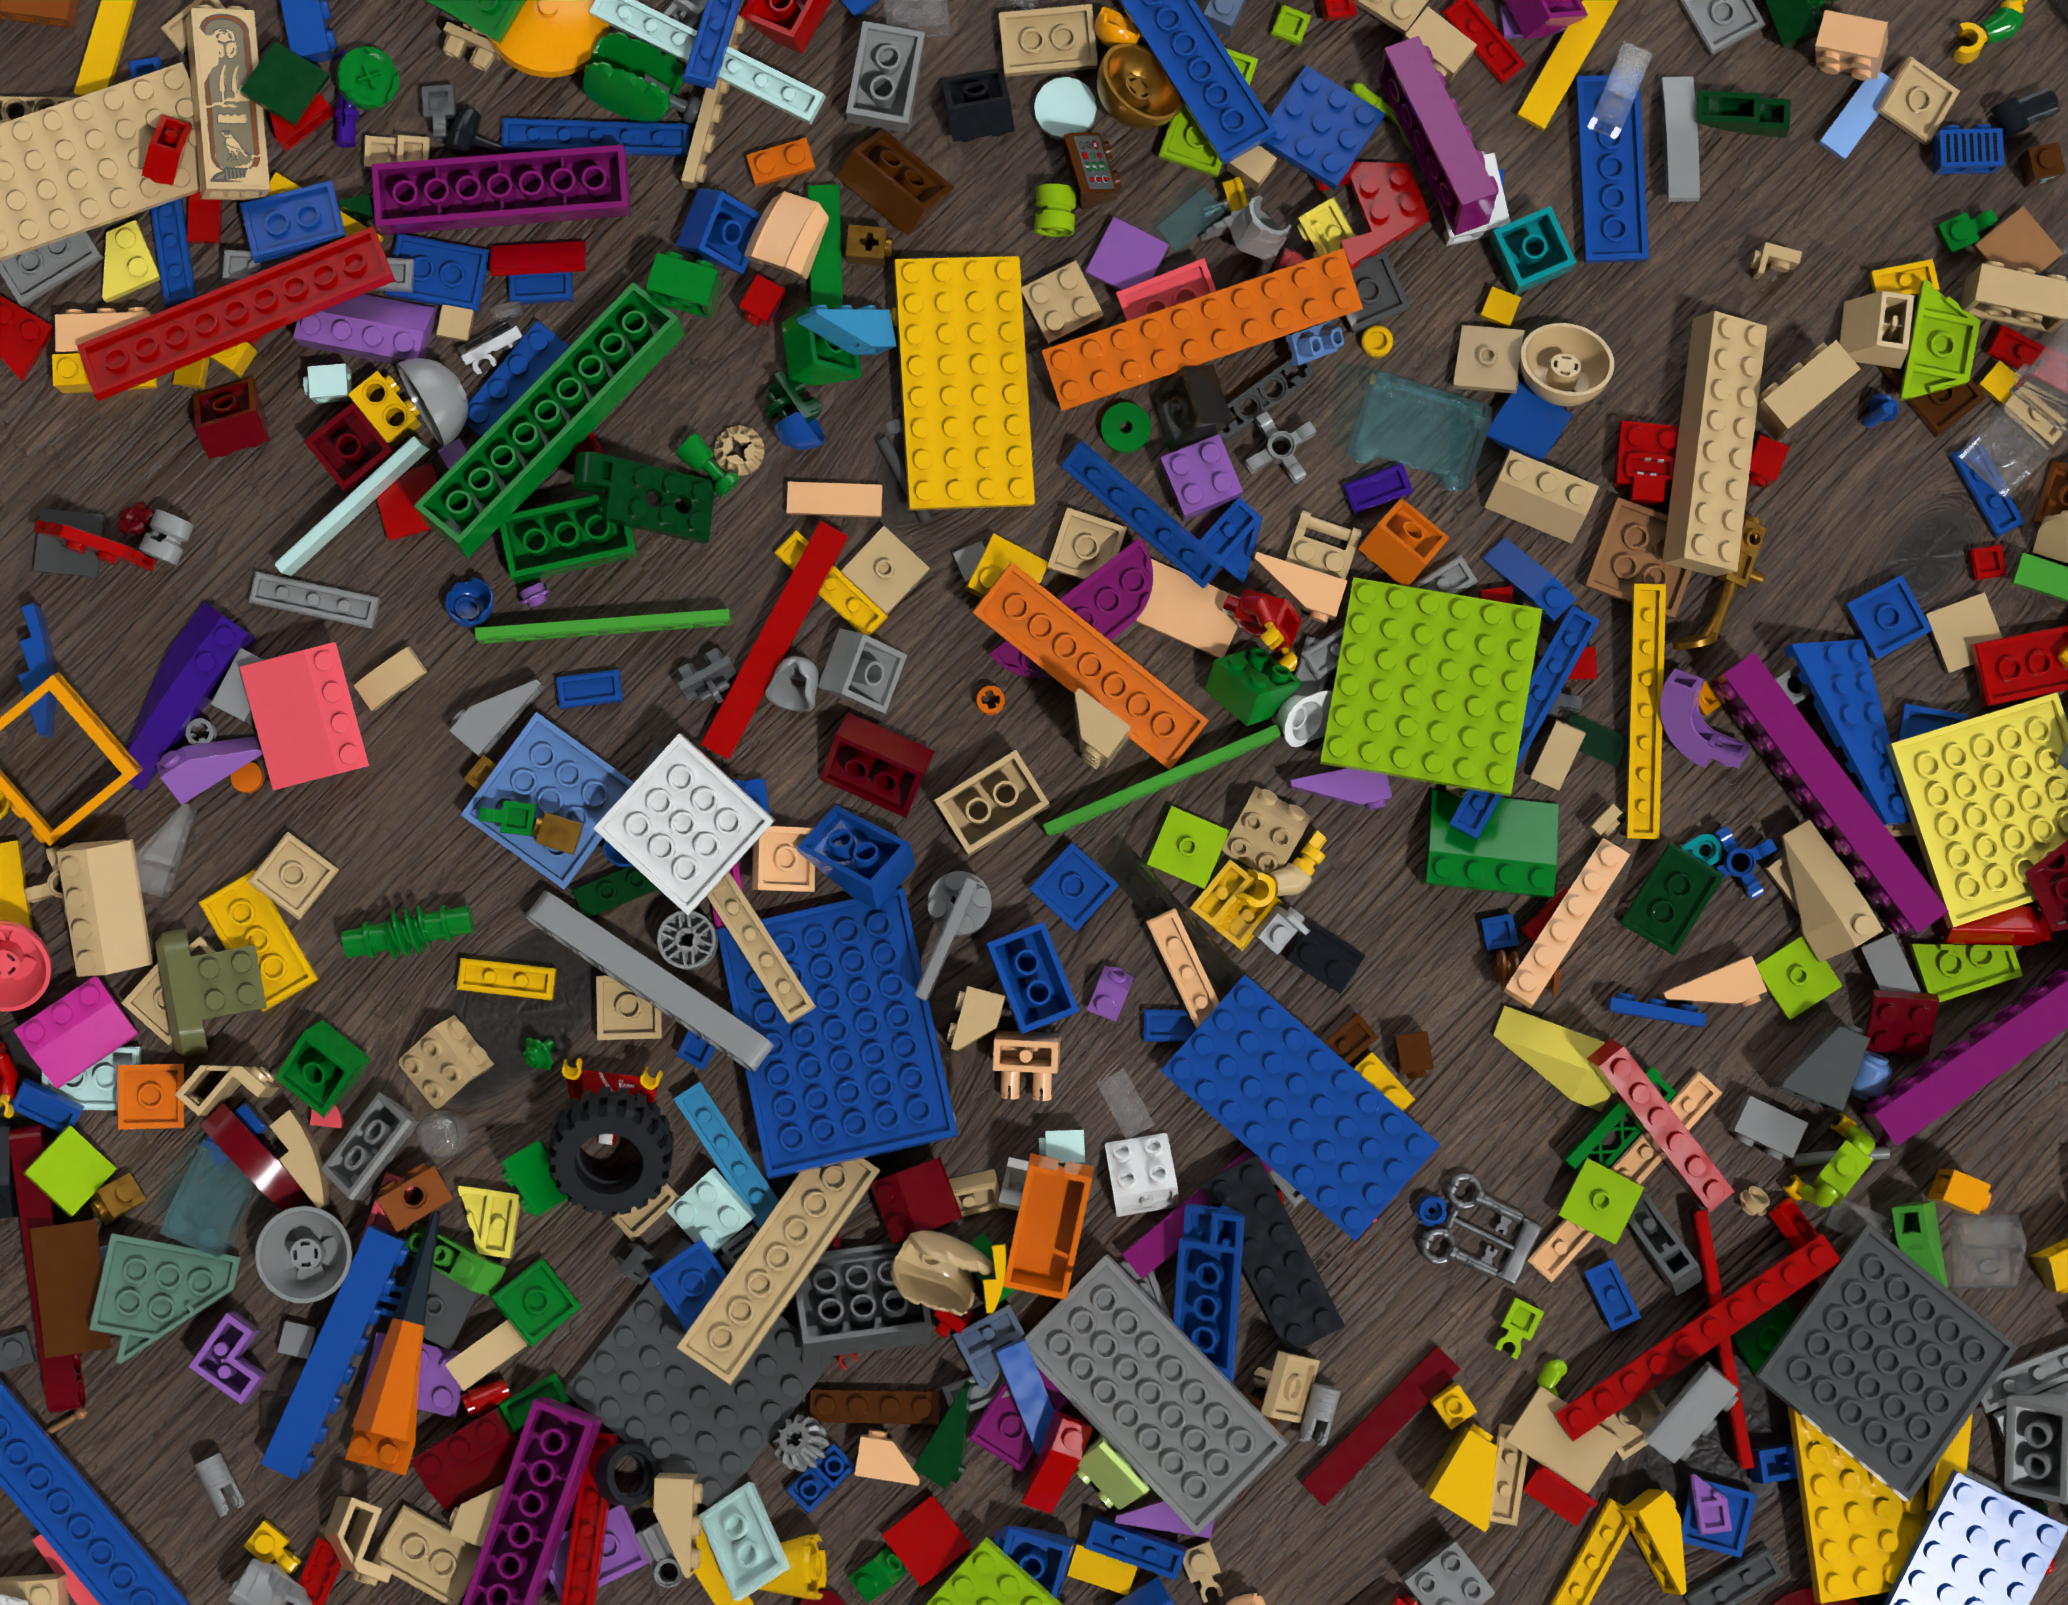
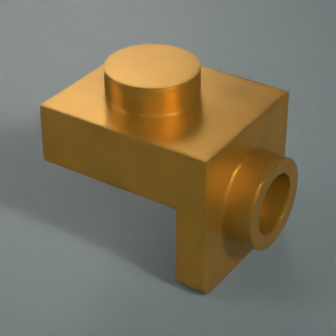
M128 1173L98 1189L90 1198L92 1202L90 1206L96 1218L102 1219L105 1225H108L117 1217L143 1204L146 1198L131 1173Z

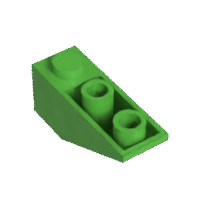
M1935 1200L1903 1203L1892 1207L1899 1249L1948 1289Z
M418 1222L415 1223L406 1248L410 1249L408 1255L416 1258L427 1230L426 1226ZM440 1233L437 1235L432 1269L471 1291L492 1297L506 1267L485 1255L478 1254L477 1251Z

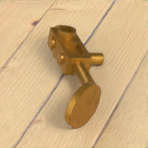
M1744 515L1737 572L1716 576V579L1723 581L1724 585L1710 622L1701 634L1686 636L1672 641L1673 649H1690L1716 642L1736 587L1746 588L1748 581L1757 585L1762 583L1764 574L1753 569L1767 529L1761 526L1762 519L1752 515Z

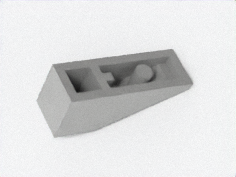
M536 679L470 706L467 711L462 709L452 719L451 724L453 727L449 731L475 754L482 757L483 754L486 755L542 692L545 686Z

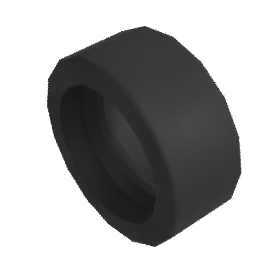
M617 1444L606 1449L599 1457L595 1467V1483L598 1492L605 1501L615 1506H637L648 1501L654 1494V1481L660 1469L656 1457L648 1448L640 1444ZM625 1455L632 1456L640 1469V1481L635 1491L631 1494L621 1493L614 1480L616 1464Z

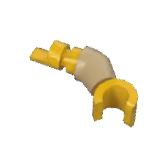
M1316 830L1301 850V858L1296 857L1292 864L1288 863L1284 868L1270 872L1268 875L1255 869H1248V876L1255 878L1257 881L1256 888L1249 895L1243 892L1238 893L1235 896L1236 899L1253 907L1262 908L1267 906L1274 896L1298 895L1304 891L1312 882L1311 876L1315 872L1313 867L1315 865L1319 866L1325 858L1320 849L1326 843V837Z

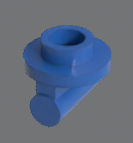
M1879 393L1873 395L1868 402L1870 414L1863 419L1866 427L1872 428L1881 421H1893L1899 414L1898 403L1887 394Z

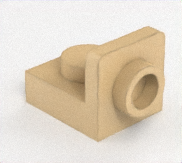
M1765 242L1759 251L1755 250L1750 262V268L1754 269L1752 278L1759 280L1764 275L1767 264H1771V269L1780 272H1788L1789 269L1794 270L1800 263L1802 251Z

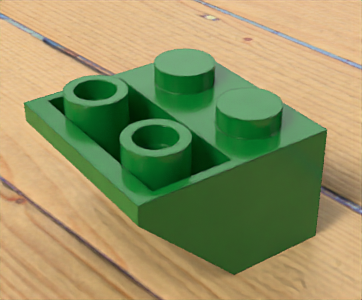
M1257 646L1215 659L1204 691L1246 726L1269 719L1298 689L1301 680L1294 676L1287 667L1282 666L1272 658L1266 650Z
M543 1140L529 1145L501 1162L505 1168L501 1171L505 1181L510 1187H517L522 1195L518 1198L522 1208L528 1215L532 1213L535 1217L547 1214L568 1200V1194H560L555 1187L556 1181L550 1177V1164L547 1162L548 1148Z

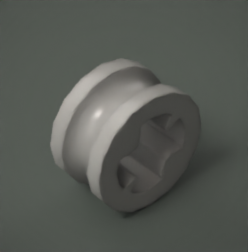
M194 719L186 727V738L192 745L216 741L217 729L213 723L206 719ZM206 725L208 729L205 731L209 733L206 739L200 738L199 741H196L195 738L198 735L194 734L195 729H202Z

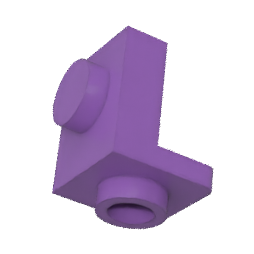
M1104 966L1087 1011L1117 1022L1134 977L1127 974L1121 968Z

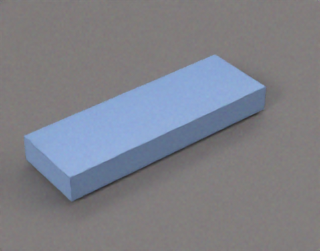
M1880 71L1878 80L1870 78V80L1864 81L1818 144L1841 161H1844L1879 113L1875 110L1893 80Z

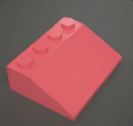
M336 642L239 667L272 790L369 766Z

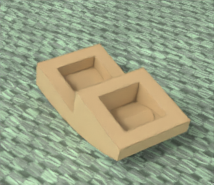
M365 135L363 169L372 170L371 164L429 160L430 137L398 135L397 138Z
M409 646L379 665L358 681L354 687L370 710L374 711L378 710L398 692L408 689L424 676L427 670Z

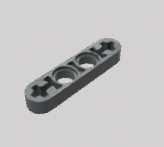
M1289 359L1221 408L1210 418L1208 424L1210 436L1213 437L1220 434L1222 441L1230 440L1255 422L1257 416L1265 411L1269 412L1310 381L1313 374L1311 362L1309 361L1297 366L1298 368L1302 366L1306 368L1304 371L1305 378L1295 376L1291 379L1289 384L1293 386L1289 389L1285 379L1279 375L1283 373L1286 378L1292 374L1293 366L1291 359ZM1269 382L1279 383L1282 387V394L1277 398L1268 397L1264 391L1265 385ZM1244 400H1251L1256 404L1257 411L1252 416H1244L1240 413L1239 404ZM1233 409L1235 417L1242 424L1238 425L1237 421L1234 420L1228 426V433L1225 434L1222 430L1217 432L1215 430L1217 427L1216 420L1227 421L1232 416L1228 411Z

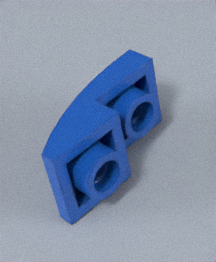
M832 1444L824 1452L826 1458H818L816 1460L817 1468L809 1467L785 1491L807 1514L856 1467L835 1444Z

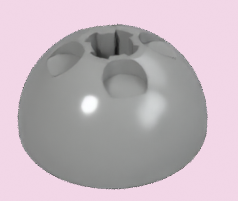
M414 358L397 363L396 367L413 404L420 411L419 415L436 441L442 447L447 446L462 431L468 414L467 395L459 379L450 369L434 360Z
M300 1206L282 1211L266 1224L257 1241L255 1259L258 1273L271 1292L290 1302L312 1303L326 1298L342 1285L352 1263L353 1251L348 1232L336 1217L319 1208Z

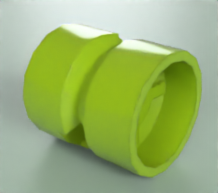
M1043 184L1036 187V206L1040 211L1035 213V233L1049 237H1067L1074 234L1075 215L1071 213V210L1076 208V188L1064 184Z

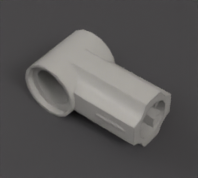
M659 1522L653 1523L637 1532L635 1536L654 1571L656 1582L665 1588L675 1587L680 1583L684 1575ZM666 1563L674 1564L678 1569V1576L674 1579L664 1577L661 1571L662 1565Z

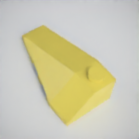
M1503 1006L1493 1036L1536 1070L1539 1075L1559 1089L1568 1099L1602 1112L1612 1092L1586 1058L1606 1042Z

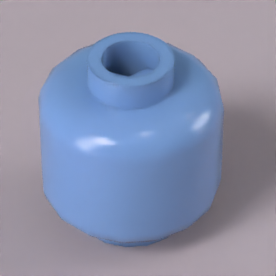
M1866 1050L1852 1085L1851 1094L1866 1101L1869 1100L1870 1096H1882L1893 1072L1892 1068L1888 1065L1889 1060L1880 1054Z

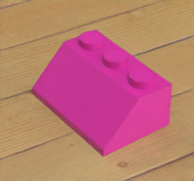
M97 975L14 1029L29 1055L56 1089H59L139 1035L107 985Z

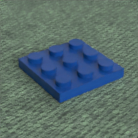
M1306 65L1270 117L1278 130L1277 135L1260 145L1333 190H1336L1383 121L1386 113Z

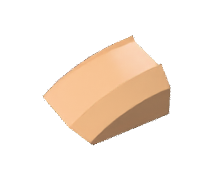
M784 191L774 197L766 207L753 231L744 256L752 262L761 265L763 263L807 280L829 222V216L818 202Z

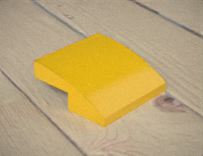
M1229 860L1190 909L1243 952L1255 937L1252 934L1272 908L1276 904L1280 906L1282 901L1274 896L1267 906L1257 908L1236 899L1235 896L1240 892L1248 895L1252 894L1256 888L1257 881L1255 878L1248 876V873L1236 863Z
M1006 1243L992 1246L996 1277L984 1278L983 1280L987 1313H994L1002 1293L1006 1273Z

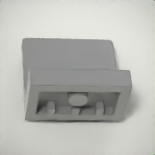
M1452 1537L1401 1576L1422 1605H1482L1495 1594L1489 1583Z

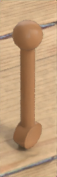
M75 1409L74 1414L45 1430V1432L51 1435L76 1419H84L87 1415L86 1409Z

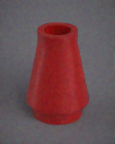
M502 1378L495 1382L469 1388L467 1393L460 1397L471 1419L477 1416H484L505 1398L511 1396Z

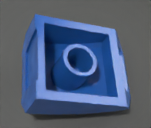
M1005 1526L996 1531L993 1543L1059 1600L1075 1547V1539L1047 1531L1018 1526Z

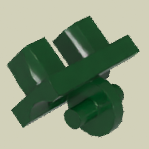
M783 371L774 374L775 381L768 389L771 394L766 397L770 403L765 410L769 419L779 417L780 420H783L793 413L799 412L809 424V422L820 415L822 406L816 398L811 397L802 401L799 394L805 391V383L789 379V375L786 376Z

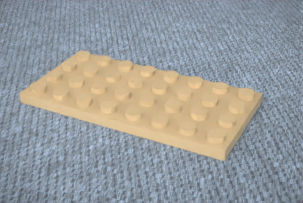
M183 62L0 124V261L200 192L191 81ZM161 115L193 124L182 163L173 186L158 184L150 178L141 176L148 146Z

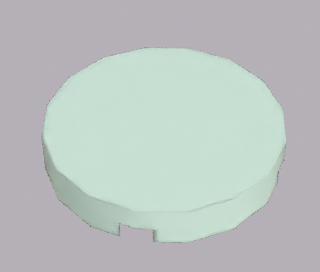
M1070 77L1055 78L1046 83L1036 96L1034 104L1036 122L1044 133L1058 140H1064V134L1087 133L1095 119V97L1089 87L1078 79Z

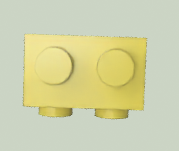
M1335 197L1298 217L1301 222L1297 225L1298 230L1306 242L1311 240L1316 249L1313 252L1314 257L1340 249L1341 240L1356 236Z

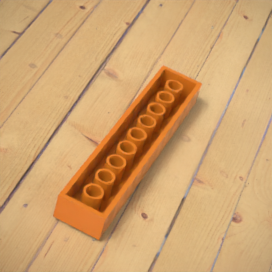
M1341 248L1041 351L1061 411L1362 310L1363 306L1345 250Z

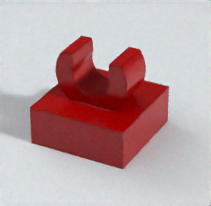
M937 1310L934 1316L941 1320V1322L935 1329V1332L943 1338H946L951 1329L961 1333L974 1313L968 1310L967 1314L959 1316L951 1312Z

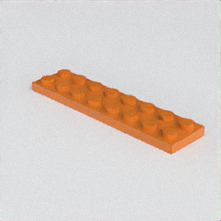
M1012 562L1008 564L971 612L1073 695H1075L1078 688L1082 689L1131 726L1129 739L1167 770L1173 768L1209 721Z

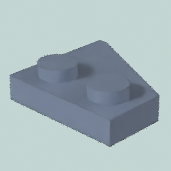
M1009 1304L963 1329L961 1333L957 1332L953 1335L982 1391L988 1388L1001 1369L994 1351L1022 1339L1025 1336V1332Z

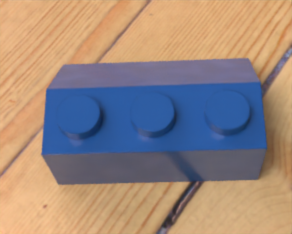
M1044 922L985 944L1020 1034L1041 1028L1079 1012Z

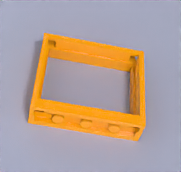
M60 672L53 674L0 718V731L51 691L122 775L53 830L0 769V794L4 793L10 800L9 806L15 815L20 819L25 818L31 824V832L41 843L46 842L49 846L59 840L143 771L139 763Z

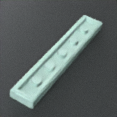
M416 437L410 438L275 562L277 569L283 574L292 576L430 448L422 440Z

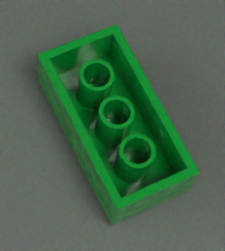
M605 493L512 513L500 525L510 578L516 584L640 557L634 529L602 521Z

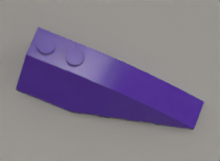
M205 601L166 652L126 747V750L143 768V771L129 781L131 785L141 792L144 791L158 772L156 763L166 753L176 748L186 734L187 725L199 717L216 694L239 649L242 648L248 651L256 640L255 637ZM117 769L116 774H118L119 776L122 775V773Z

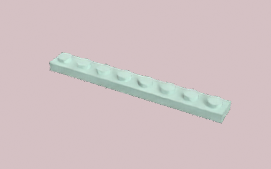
M595 0L589 11L592 17L688 63L697 30L636 0ZM728 46L719 73V80L810 125L812 124L826 98L824 93Z

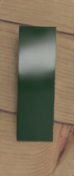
M1697 90L1695 123L1743 134L1786 138L1790 130L1791 99L1761 98V93Z

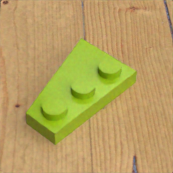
M1909 944L1925 993L1937 994L1939 1003L2023 976L2013 945Z

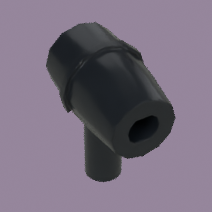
M462 107L448 130L449 135L446 147L458 155H468L473 146L496 155L499 154L502 144L478 135L482 118L481 114L471 108Z

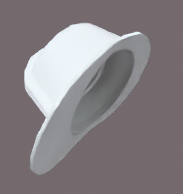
M1320 691L1307 697L1291 696L1280 706L1278 713L1272 715V722L1278 724L1289 746L1299 747L1325 735L1332 691Z

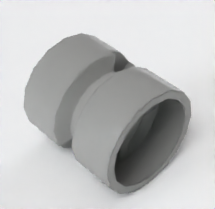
M156 509L149 523L152 531L145 533L138 550L177 566L184 551L181 543L189 540L195 525L175 515Z

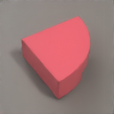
M337 1105L324 1118L312 1109L310 1125L344 1128L343 1115Z

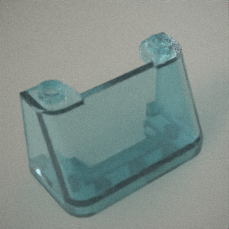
M1373 370L1346 454L1352 455L1351 458L1363 464H1369L1370 460H1377L1378 457L1402 463L1438 475V479L1443 482L1442 487L1447 490L1460 492V489L1468 491L1492 421V407L1484 402L1388 372Z

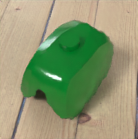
M619 31L616 34L610 32L598 40L590 63L585 66L583 89L593 102L604 109L632 120L656 122L657 120H662L663 116L667 115L668 109L671 106L670 96L656 83L651 82L647 84L642 77L645 73L669 86V94L675 95L678 93L679 86L683 82V64L668 52L662 54L660 49L652 47L649 43L641 42L639 39L629 40L627 35Z

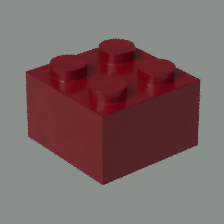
M354 402L303 441L341 489L348 495L395 453Z

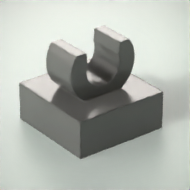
M629 1242L627 1246L632 1249V1252L626 1259L621 1256L617 1257V1261L621 1265L618 1270L627 1278L642 1286L662 1260L643 1246Z

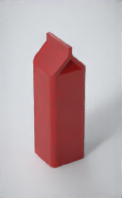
M2021 905L1947 929L1944 917L1942 916L1944 943L2031 946L2042 941H2051L2050 930L2043 914L2034 906Z

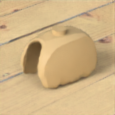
M925 1230L913 1232L909 1235L898 1255L894 1258L890 1274L893 1285L897 1287L901 1296L910 1302L918 1305L921 1303L932 1310L947 1311L962 1316L967 1314L968 1309L973 1306L975 1296V1283L972 1278L973 1271L989 1276V1274L995 1272V1266L992 1261L975 1247L955 1237Z

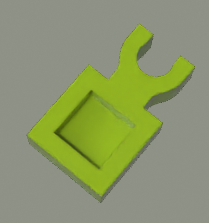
M1514 1297L1500 1324L1501 1327L1507 1329L1506 1334L1497 1340L1494 1348L1501 1351L1506 1342H1511L1514 1349L1510 1356L1518 1359L1521 1353L1522 1338L1531 1341L1544 1312Z

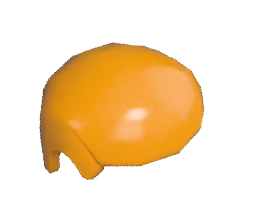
M1101 8L1094 25L1095 33L1102 44L1111 48L1117 44H1136L1138 42L1140 33L1129 18L1110 8Z

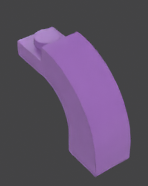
M1674 669L1665 682L1660 701L1661 719L1669 739L1685 757L1704 768L1707 767L1711 759H1714L1723 766L1740 769L1749 754L1751 745L1712 729L1704 721L1699 710V697L1705 679Z

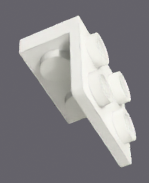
M1167 1133L1105 1143L1116 1217L1174 1208L1180 1205Z

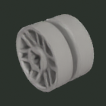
M678 911L667 917L661 924L657 935V944L662 957L671 965L683 970H697L706 966L715 957L719 947V938L716 927L707 917L695 911H692L690 915L683 911ZM685 935L693 936L691 946L683 944Z

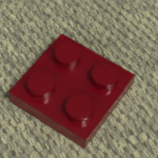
M1873 990L1864 1036L1870 1038L1866 1050L1872 1052L1929 1055L1939 1005L1938 995L1933 993Z

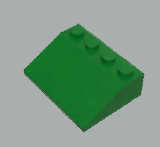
M1432 790L1422 885L1544 899L1554 897L1559 804L1501 798L1476 841L1449 826L1464 797L1459 798L1450 792Z

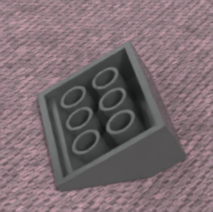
M905 1241L893 1244L885 1243L831 1250L823 1253L794 1295L803 1360L931 1343L932 1322L929 1308L921 1303L919 1305L914 1304L902 1297L897 1287L893 1285L891 1278V1265Z

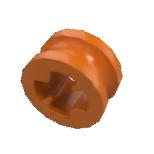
M989 685L979 691L977 695L979 710L986 715H995L1002 711L1005 705V697L1000 688ZM993 692L994 697L1000 698V703H995L996 708L989 709L987 704H982V697L987 698L986 693Z

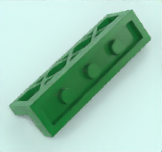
M1653 1066L1645 1068L1643 1072L1652 1084L1656 1083L1666 1092L1663 1098L1668 1103L1677 1092L1661 1078L1662 1074ZM1616 1100L1562 1158V1161L1577 1174L1580 1169L1579 1165L1589 1154H1598V1164L1608 1168L1642 1131L1638 1126L1624 1127L1623 1117L1627 1112L1620 1102ZM1619 1130L1620 1144L1616 1149L1602 1150V1140L1610 1131ZM1624 1130H1632L1624 1139ZM1602 1154H1610L1603 1162Z

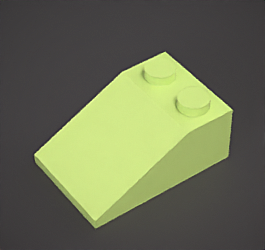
M1101 1434L1085 1448L1082 1459L1075 1470V1473L1087 1485L1092 1481L1100 1489L1097 1496L1109 1508L1115 1505L1121 1510L1150 1490L1148 1483Z

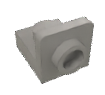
M1276 904L1252 934L1273 953L1278 955L1297 931L1307 935L1310 930L1302 924L1305 918L1292 907L1285 910Z

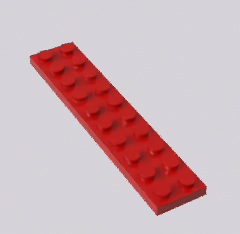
M374 226L94 338L77 345L93 393L97 400L101 401L396 280Z

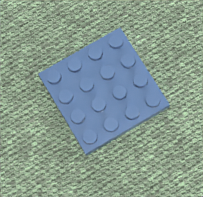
M536 712L461 813V816L565 890L603 839L593 828L634 782ZM504 801L536 804L533 829L537 818H543L545 812L583 824L584 827L575 855L535 843L537 837L533 835L531 837L500 833L501 823L478 820L480 807L503 810Z

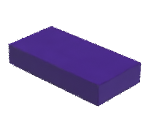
M1402 463L1342 486L1353 515L1413 493Z

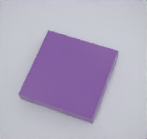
M1113 217L1085 274L1121 291L1153 278L1170 244Z

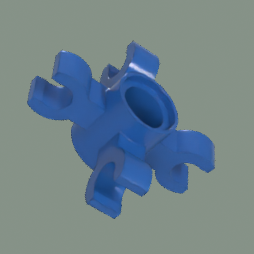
M1728 826L1713 832L1715 837L1721 842L1725 852L1722 864L1716 867V869L1725 873L1724 878L1729 875L1739 877L1750 899H1755L1764 894L1760 883L1753 874V870L1757 860L1777 850L1772 839H1767L1748 850L1738 847ZM1737 853L1742 854L1746 859V867L1741 872L1734 870L1731 865L1732 857Z

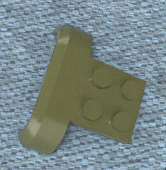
M186 928L162 932L155 941L175 1052L184 1058L209 1054L203 1020L267 1009L255 945L191 956Z

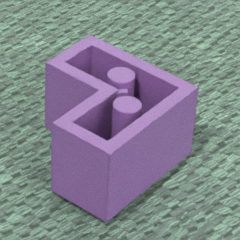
M236 1311L226 1313L189 1365V1368L238 1403L244 1404L249 1402L268 1376L267 1373L243 1357V1354L261 1329Z

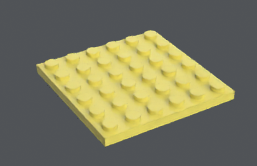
M2057 692L1886 745L1935 893L1948 909V912L1943 915L1947 929L2036 901L2024 872L2068 840V770L2057 762L2068 743V722Z

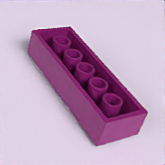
M1419 36L1385 47L1378 82L1454 236L1488 224L1495 207L1496 196L1499 193L1498 185L1493 176L1489 177L1485 169V159L1479 149L1476 150L1472 143V133L1466 123L1463 124L1459 117V108L1456 100L1453 97L1450 98L1446 91V82L1443 74L1440 71L1437 72L1433 65V56L1430 48L1427 45H1423Z

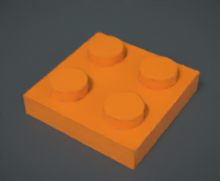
M184 1064L117 1065V1130L184 1128V1103L175 1096L184 1085Z

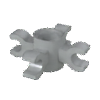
M1267 411L1257 416L1255 423L1268 442L1266 449L1246 460L1245 466L1250 474L1257 472L1272 462L1284 466L1294 485L1305 479L1307 474L1293 454L1296 446L1315 436L1317 431L1312 423L1309 421L1294 432L1288 433L1286 431H1278ZM1276 441H1283L1288 445L1289 452L1284 455L1276 454L1272 449V444Z

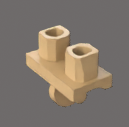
M447 22L443 29L447 36L443 46L445 55L460 60L465 47L474 50L469 61L470 65L484 72L487 71L494 59L500 61L501 57L495 52L489 40L483 37L485 36L484 34L464 23L463 27L471 30V32Z

